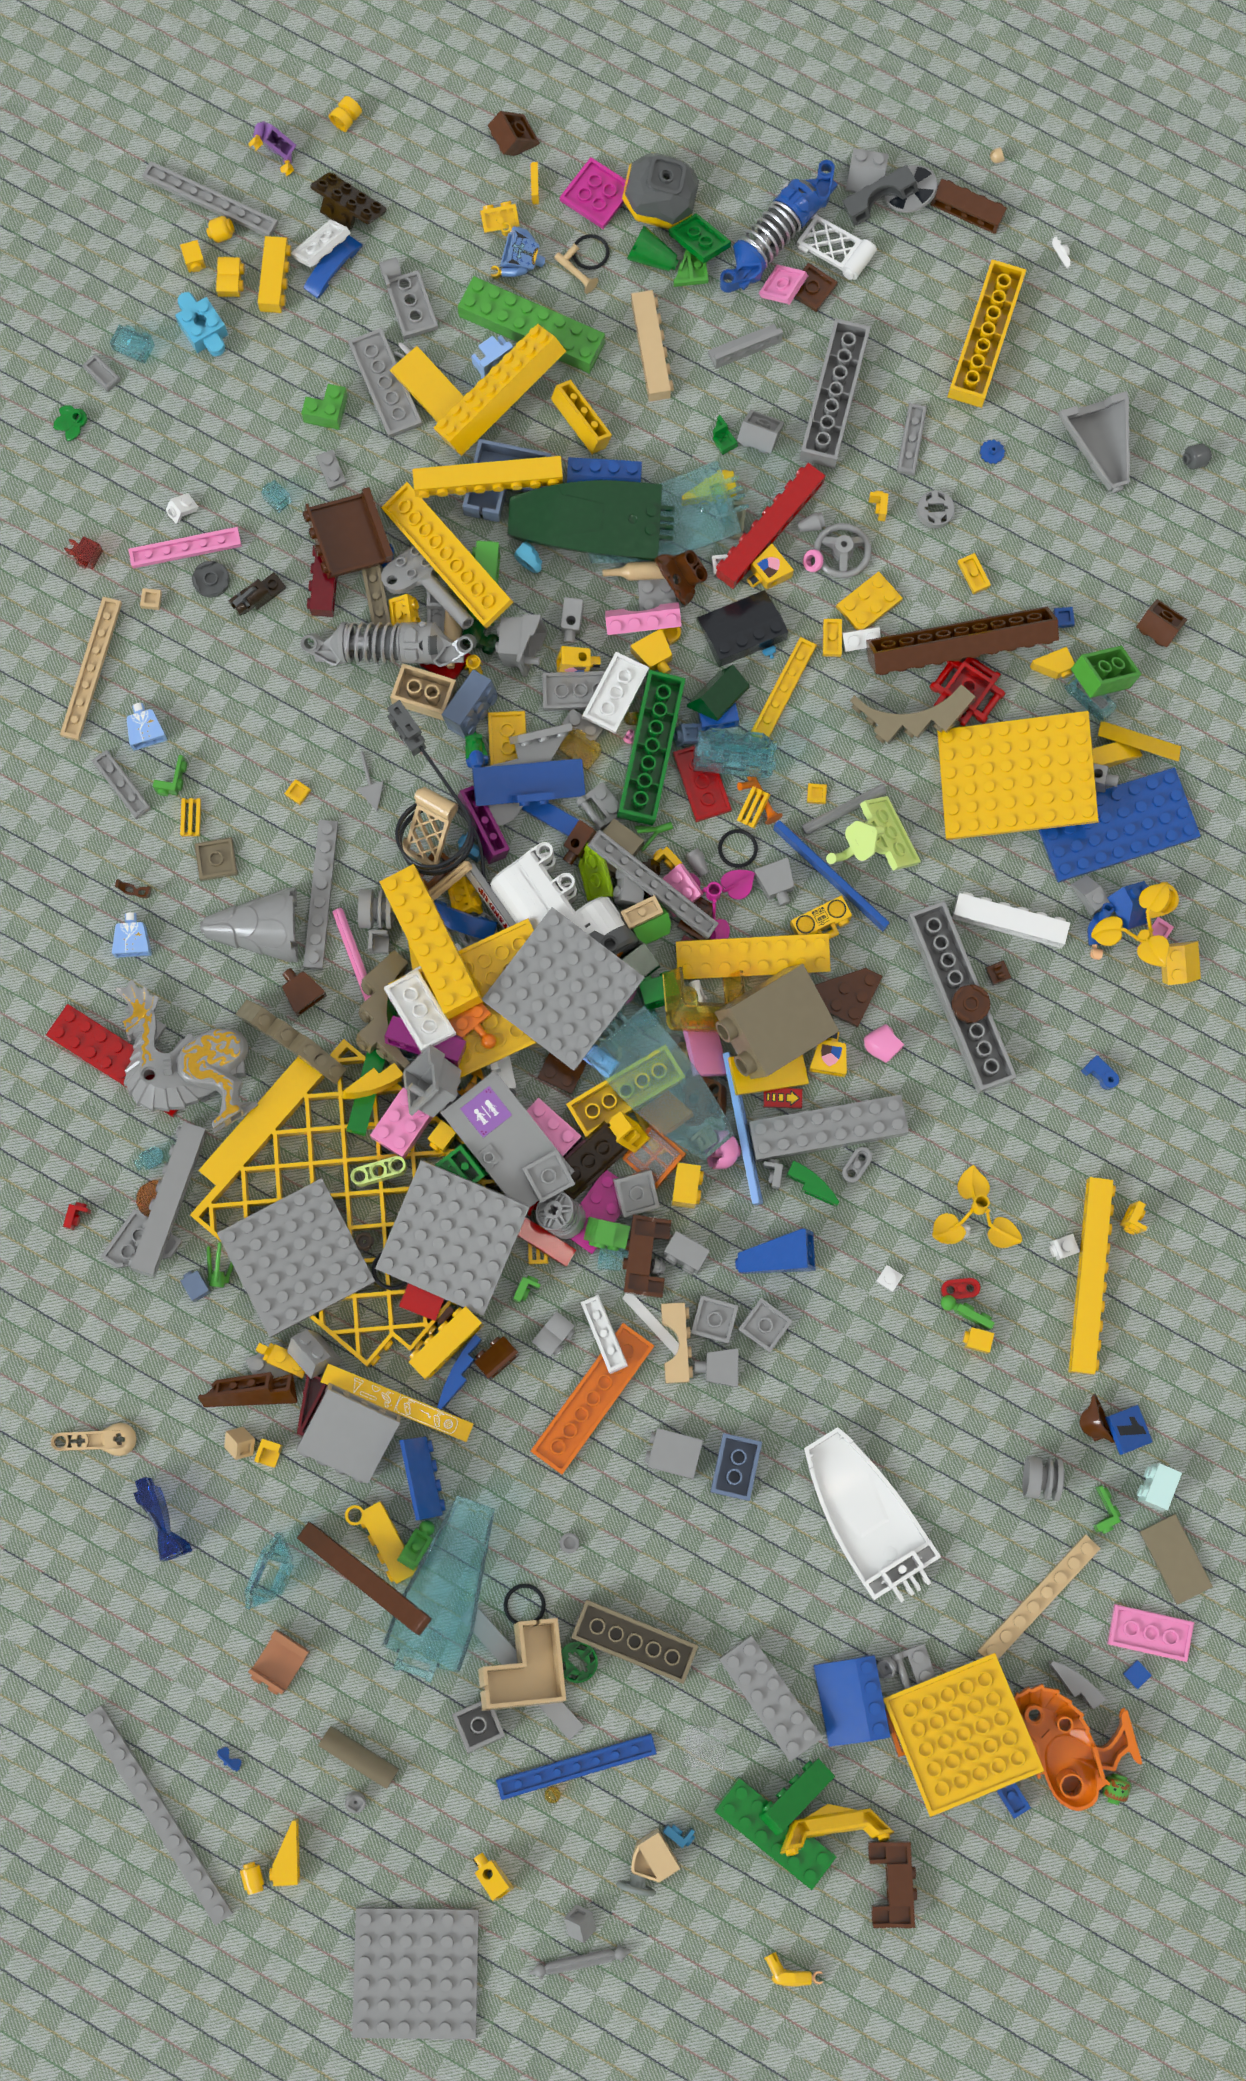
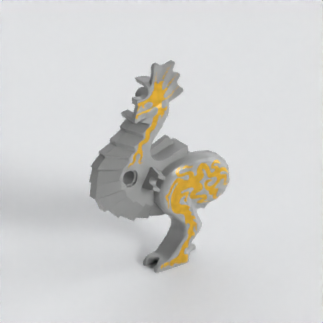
M133 980L129 981L126 988H115L116 993L128 1004L124 1009L129 1016L121 1019V1023L125 1026L128 1040L131 1042L135 1040L133 1045L134 1051L129 1058L130 1063L125 1069L124 1086H127L130 1097L133 1096L137 1106L141 1105L152 1112L154 1110L167 1112L170 1110L186 1109V1106L199 1103L205 1096L219 1092L222 1095V1104L218 1117L212 1122L214 1134L258 1106L254 1101L240 1102L239 1100L243 1083L238 1078L246 1077L244 1060L249 1053L247 1040L241 1032L234 1029L217 1028L208 1030L195 1038L189 1033L184 1039L181 1038L171 1052L161 1053L156 1050V1044L163 1034L166 1025L156 1020L154 1011L158 1004V997L151 996L146 987L138 988ZM150 1074L155 1075L152 1080L145 1079Z

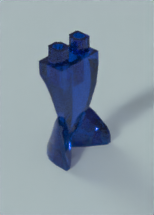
M144 1477L136 1480L135 1484L138 1491L133 1494L136 1502L148 1514L158 1532L157 1547L160 1561H169L192 1552L191 1545L171 1531L169 1511L161 1487L155 1486L152 1478Z

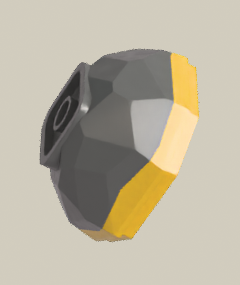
M651 152L629 165L622 200L636 221L669 230L692 216L699 180L694 169L686 162L672 156Z

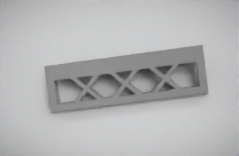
M772 324L708 350V355L715 369L781 343L783 331L781 328L777 329L775 324Z

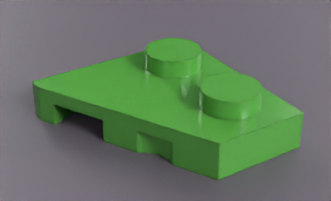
M686 249L674 279V287L708 284L706 263H702Z

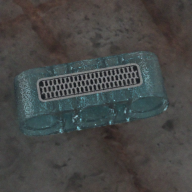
M1075 675L1064 685L1066 691L1101 722H1104L1117 709L1115 702L1106 694L1090 698Z

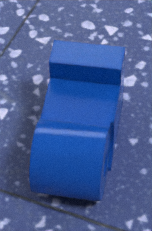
M1098 1055L1093 1057L1081 1070L1085 1076L1091 1073L1105 1090H1111L1119 1083L1117 1073Z

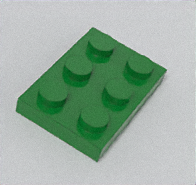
M697 213L669 229V236L702 263H706L731 248V241Z

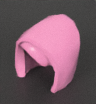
M887 1024L873 1030L863 1039L866 1050L875 1058L885 1063L890 1061L904 1046L894 1035L892 1028Z

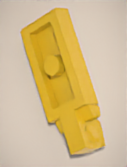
M261 1343L257 1345L256 1352L264 1355L263 1360L266 1363L303 1379L305 1375L304 1370L290 1356L287 1349L272 1343L269 1346Z

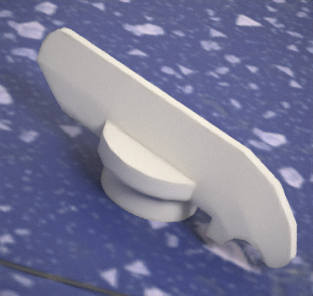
M1054 237L1052 240L1053 248L1065 267L1069 268V247L1061 245V240Z

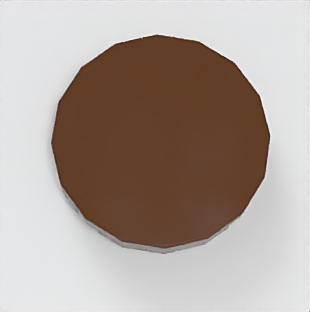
M971 984L962 986L955 992L952 998L954 1014L966 1023L981 1021L989 1012V995L980 986Z

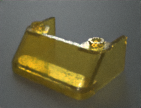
M678 967L662 974L666 1022L673 1031L718 1033L716 1022L719 1020L715 1011L745 993L743 970L729 974V977H723L725 1003L699 1002L697 991L693 987L684 986L683 967Z

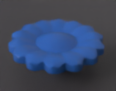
M996 440L984 442L980 447L981 458L989 464L1001 462L1005 456L1004 446Z

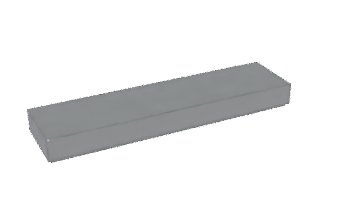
M912 403L908 405L896 473L915 476L927 406Z
M105 750L91 760L136 820L151 809L108 750Z

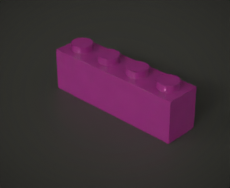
M474 785L460 790L458 798L469 813L472 824L479 835L488 864L506 858L510 848L488 805H475Z
M392 1016L384 1035L385 1043L420 1055L421 1051L401 1017ZM455 1035L434 1047L445 1054V1059L459 1067L466 1050V1041L462 1037Z

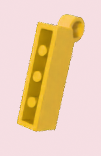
M382 1501L365 1510L358 1505H352L346 1510L345 1519L350 1525L361 1524L363 1529L367 1528L370 1535L367 1537L372 1546L376 1545L379 1551L377 1557L381 1564H386L388 1568L386 1574L391 1583L395 1581L398 1584L419 1572L417 1568L413 1571L397 1561L405 1545ZM354 1508L359 1509L362 1513V1517L358 1522H352L349 1518V1513Z

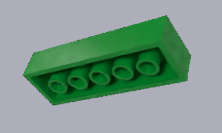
M738 1776L715 1806L714 1811L809 1889L813 1890L837 1856L815 1837L806 1838L803 1847L798 1850V1854L793 1856H786V1853L781 1854L780 1852L790 1825L776 1836L760 1818L764 1813L762 1809L770 1801Z

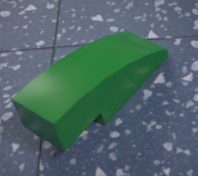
M793 1160L786 1177L803 1184L802 1193L837 1207L839 1200L829 1186L813 1171Z

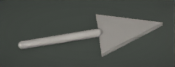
M361 751L360 754L368 785L357 788V790L377 811L384 781L372 784L365 755Z

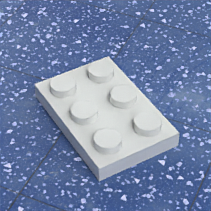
M330 219L294 249L291 255L293 259L308 267L315 266L324 255L331 253L337 244L344 242L350 231L347 227Z

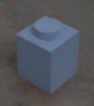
M191 1270L183 1275L184 1279L180 1280L193 1302L211 1293L209 1286L199 1271L194 1272V1270Z

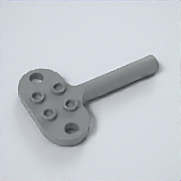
M414 545L384 567L381 580L386 590L394 594H403L416 586L422 585L462 629H468L472 626L474 622L472 616L434 576L436 573L435 569ZM393 579L397 580L394 584H388Z

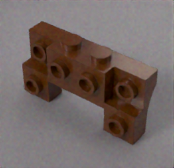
M633 1215L631 1236L627 1240L625 1249L629 1250L628 1258H624L623 1269L626 1270L624 1293L663 1298L665 1278L649 1276L653 1241L654 1239L669 1241L672 1220Z
M868 1841L869 1863L885 1864L887 1904L871 1905L872 1927L915 1928L914 1901H917V1889L913 1888V1879H916L915 1866H912L911 1842Z

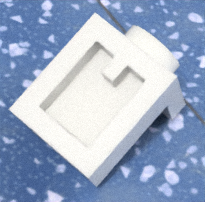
M1073 1234L1050 1242L1051 1246H1049L1051 1255L1056 1257L1057 1260L1080 1252Z

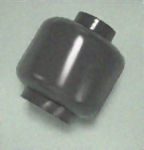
M1203 443L1188 446L1182 456L1183 463L1190 469L1206 467L1212 458L1210 448Z

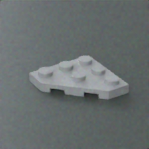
M134 1208L100 1257L116 1268L131 1266L129 1265V1260L132 1253H136V1241L138 1236L143 1234L144 1228H142L146 1216ZM171 1234L162 1260L172 1258L183 1241Z

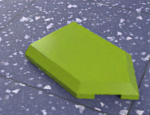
M586 843L583 858H580L578 866L587 901L601 896L612 897L614 890L607 862L587 846L589 843Z

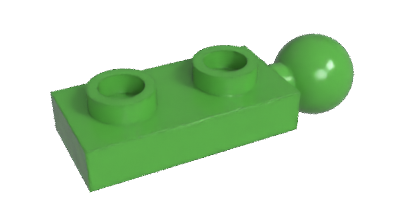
M946 1295L941 1299V1306L944 1310H954L955 1313L988 1331L992 1329L995 1322L991 1321V1316L983 1312L979 1314L973 1311L975 1308L967 1303L963 1305L956 1303V1299L951 1295Z
M425 1520L419 1525V1530L415 1528L397 1561L413 1571L415 1570L433 1539L430 1537L435 1530L433 1522Z

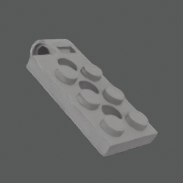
M396 257L379 262L381 274L404 340L439 329L419 270L402 275ZM402 282H408L409 286L407 288L400 287V284ZM410 297L415 299V302L412 304L405 302ZM417 313L420 315V318L413 320L411 315Z

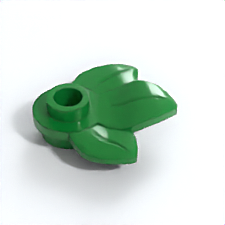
M65 405L59 408L61 416L55 419L53 428L58 431H65L66 440L72 441L80 435L81 427L87 423V414L82 409H75L71 405Z

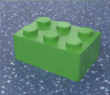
M1122 645L1083 654L1071 668L1090 698L1129 689L1141 676V672Z

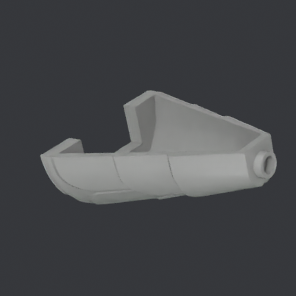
M1127 391L1109 396L1104 401L1081 408L1074 406L1061 410L1058 415L1062 424L1076 442V446L1089 461V466L1106 489L1113 493L1124 490L1123 486L1129 483L1130 470L1129 398Z
M285 888L262 898L258 897L239 906L234 905L204 917V920L200 922L201 933H204L207 939L237 949L240 947L260 955L264 954L287 962H298V943L295 939L297 888Z

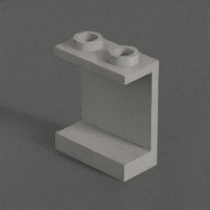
M657 1428L656 1432L652 1431L649 1443H652L653 1446L651 1451H647L644 1461L648 1463L647 1467L694 1479L703 1440Z

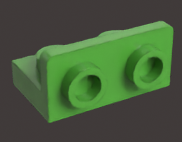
M529 1275L527 1278L523 1277L513 1301L519 1304L522 1300L526 1301L530 1289L527 1288L528 1286L539 1291L541 1286L538 1283L539 1280Z

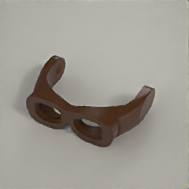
M119 879L115 883V887L124 894L139 898H149L152 890L150 886L137 889L134 885L122 882ZM128 887L133 888V892H127L126 889ZM143 890L145 891V894L141 895L139 894V891Z

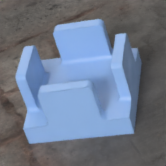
M501 335L498 337V341L494 336H491L479 345V349L486 357L479 360L475 354L471 355L472 364L481 374V379L503 359L505 354L513 349L512 344L509 341L506 342Z

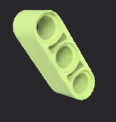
M394 1156L357 1167L352 1170L350 1176L356 1186L364 1187L405 1174L407 1164L402 1157ZM397 1161L403 1163V1167L399 1171L393 1169V1164ZM377 1167L384 1168V1173L381 1176L374 1175V1170ZM358 1173H364L365 1179L358 1182L355 1180V1176Z

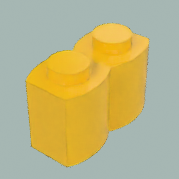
M218 257L216 280L218 297H240L241 292L244 291V281L241 280V276L245 274V265L241 263L240 257Z

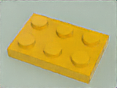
M878 571L840 601L836 608L856 630L870 627L899 604L903 598Z

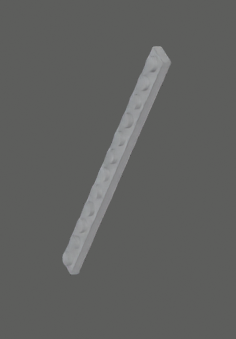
M99 1706L84 1717L216 1926L234 1912L104 1706Z

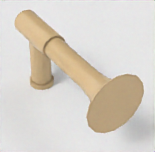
M573 243V246L564 256L558 252L554 259L584 284V292L588 294L597 286L598 278L590 279L586 277L569 261L577 250L580 249Z

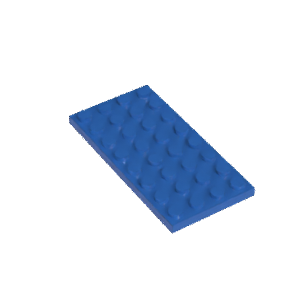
M1175 767L1120 784L1117 787L1107 788L1105 792H1096L1099 823L1039 829L1058 883L1201 837Z

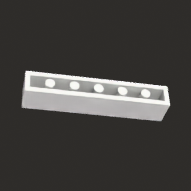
M968 892L959 893L952 914V919L1058 948H1062L1065 945L1070 922H1066L1064 918L1047 917V914L1043 912L1032 913L1027 908L1010 907L1011 905L1005 902L995 903L987 897H981L980 899Z

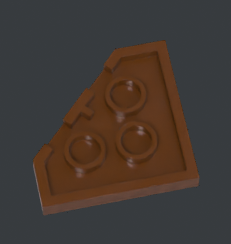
M863 968L815 984V987L830 1015L858 1028L883 976Z

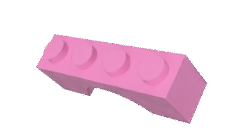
M679 602L660 604L658 607L644 611H628L625 609L605 611L607 635L682 627Z

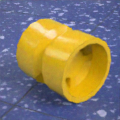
M344 96L338 103V107L334 108L329 114V119L339 130L347 132L353 121H356L362 114V109L354 99Z

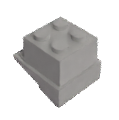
M523 614V617H501V623L497 625L499 642H496L495 651L498 653L499 660L502 661L504 666L519 667L522 676L527 677L531 665H540V657H535L537 651L541 650L547 636V629L541 615Z
M429 1045L403 1071L409 1114L412 1116L420 1110L434 1117L438 1112L441 1113L449 1102H453L458 1095L457 1088L461 1082L460 1075L462 1070L445 1059V1054L432 1045Z

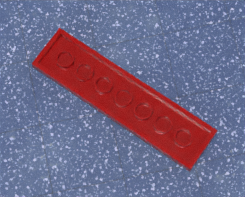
M67 1004L46 1036L124 1086L125 1069L130 1063L129 1058L134 1051L133 1045ZM150 1074L145 1079L152 1080L155 1075ZM170 1110L169 1112H163L167 1113L168 1115L174 1118L178 1110Z

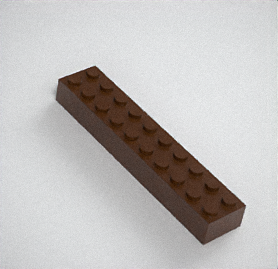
M1046 606L866 640L868 662L876 674L886 675L892 671L903 672L908 668H923L926 665H940L946 661H960L962 658L967 657L977 658L983 654L993 655L1004 650L1014 651L1020 647L1031 648L1036 644H1051L1053 641L1059 640L1058 619L1049 607Z

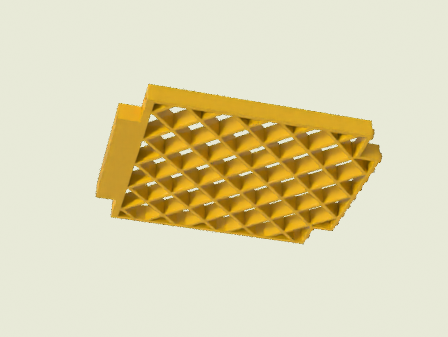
M345 1039L330 1054L342 1065L362 1064L365 1061V1056ZM348 1051L356 1056L342 1058ZM297 1057L259 1100L258 1106L245 1116L198 1170L216 1186L190 1216L221 1241L217 1234L216 1210L243 1208L244 1218L250 1216V1207L271 1205L283 1199L281 1170L309 1168L311 1184L316 1181L315 1167L343 1165L345 1192L330 1194L333 1200L346 1198L347 1227L353 1239L355 1231L382 1229L384 1249L388 1239L387 1229L392 1228L395 1223L387 1222L385 1195L407 1193L409 1187L385 1189L384 1181L379 1182V1189L351 1192L349 1164L372 1163L397 1155H382L381 1144L376 1142V1156L348 1158L346 1132L348 1124H346L345 1102L342 1098L344 1091L343 1075L338 1080V1092L311 1094L325 1077ZM395 1084L391 1088L376 1094L373 1104L374 1122H369L367 1129H374L380 1121L378 1095L398 1094L402 1089L399 1084ZM339 1099L340 1125L312 1127L311 1101ZM305 1101L307 1128L280 1130ZM435 1115L429 1124L436 1123L438 1125L441 1119ZM341 1132L343 1158L315 1161L313 1134ZM307 1135L309 1161L281 1164L279 1137ZM457 1135L455 1140H457L460 1144H464L461 1138ZM273 1138L275 1164L247 1167ZM414 1145L411 1153H408L404 1160L411 1159L412 1176L414 1177L417 1170L416 1159L447 1156L454 1149H449L448 1147L444 1153L441 1150L439 1152L435 1150L416 1152ZM378 1167V1176H381L383 1174V1167ZM275 1171L277 1198L249 1201L248 1173ZM241 1174L243 1201L216 1203ZM486 1177L477 1183L484 1187L497 1185L493 1179L486 1180ZM380 1195L382 1223L353 1225L351 1198ZM208 1211L210 1226L202 1220ZM367 1258L364 1260L366 1264H373L375 1258ZM385 1273L386 1285L392 1286L391 1275ZM386 1289V1291L360 1294L356 1292L341 1300H353L355 1329L332 1331L326 1326L325 1309L319 1312V1319L314 1315L309 1317L368 1368L370 1365L375 1366L381 1359L379 1356L383 1350L387 1351L393 1345V1338H396L408 1350L413 1352L422 1347L424 1344L422 1340L427 1334L430 1336L437 1329L435 1326L437 1320H431L429 1323L426 1317H423L422 1323L394 1325L392 1296L404 1295L405 1290L392 1291ZM387 1297L389 1326L360 1328L358 1299ZM448 1301L440 1310L437 1319L442 1315V1313L448 1308L449 1305L456 1306L457 1304ZM425 1328L411 1345L395 1333V1330ZM389 1331L390 1334L367 1360L362 1357L361 1333ZM355 1334L356 1351L338 1335Z

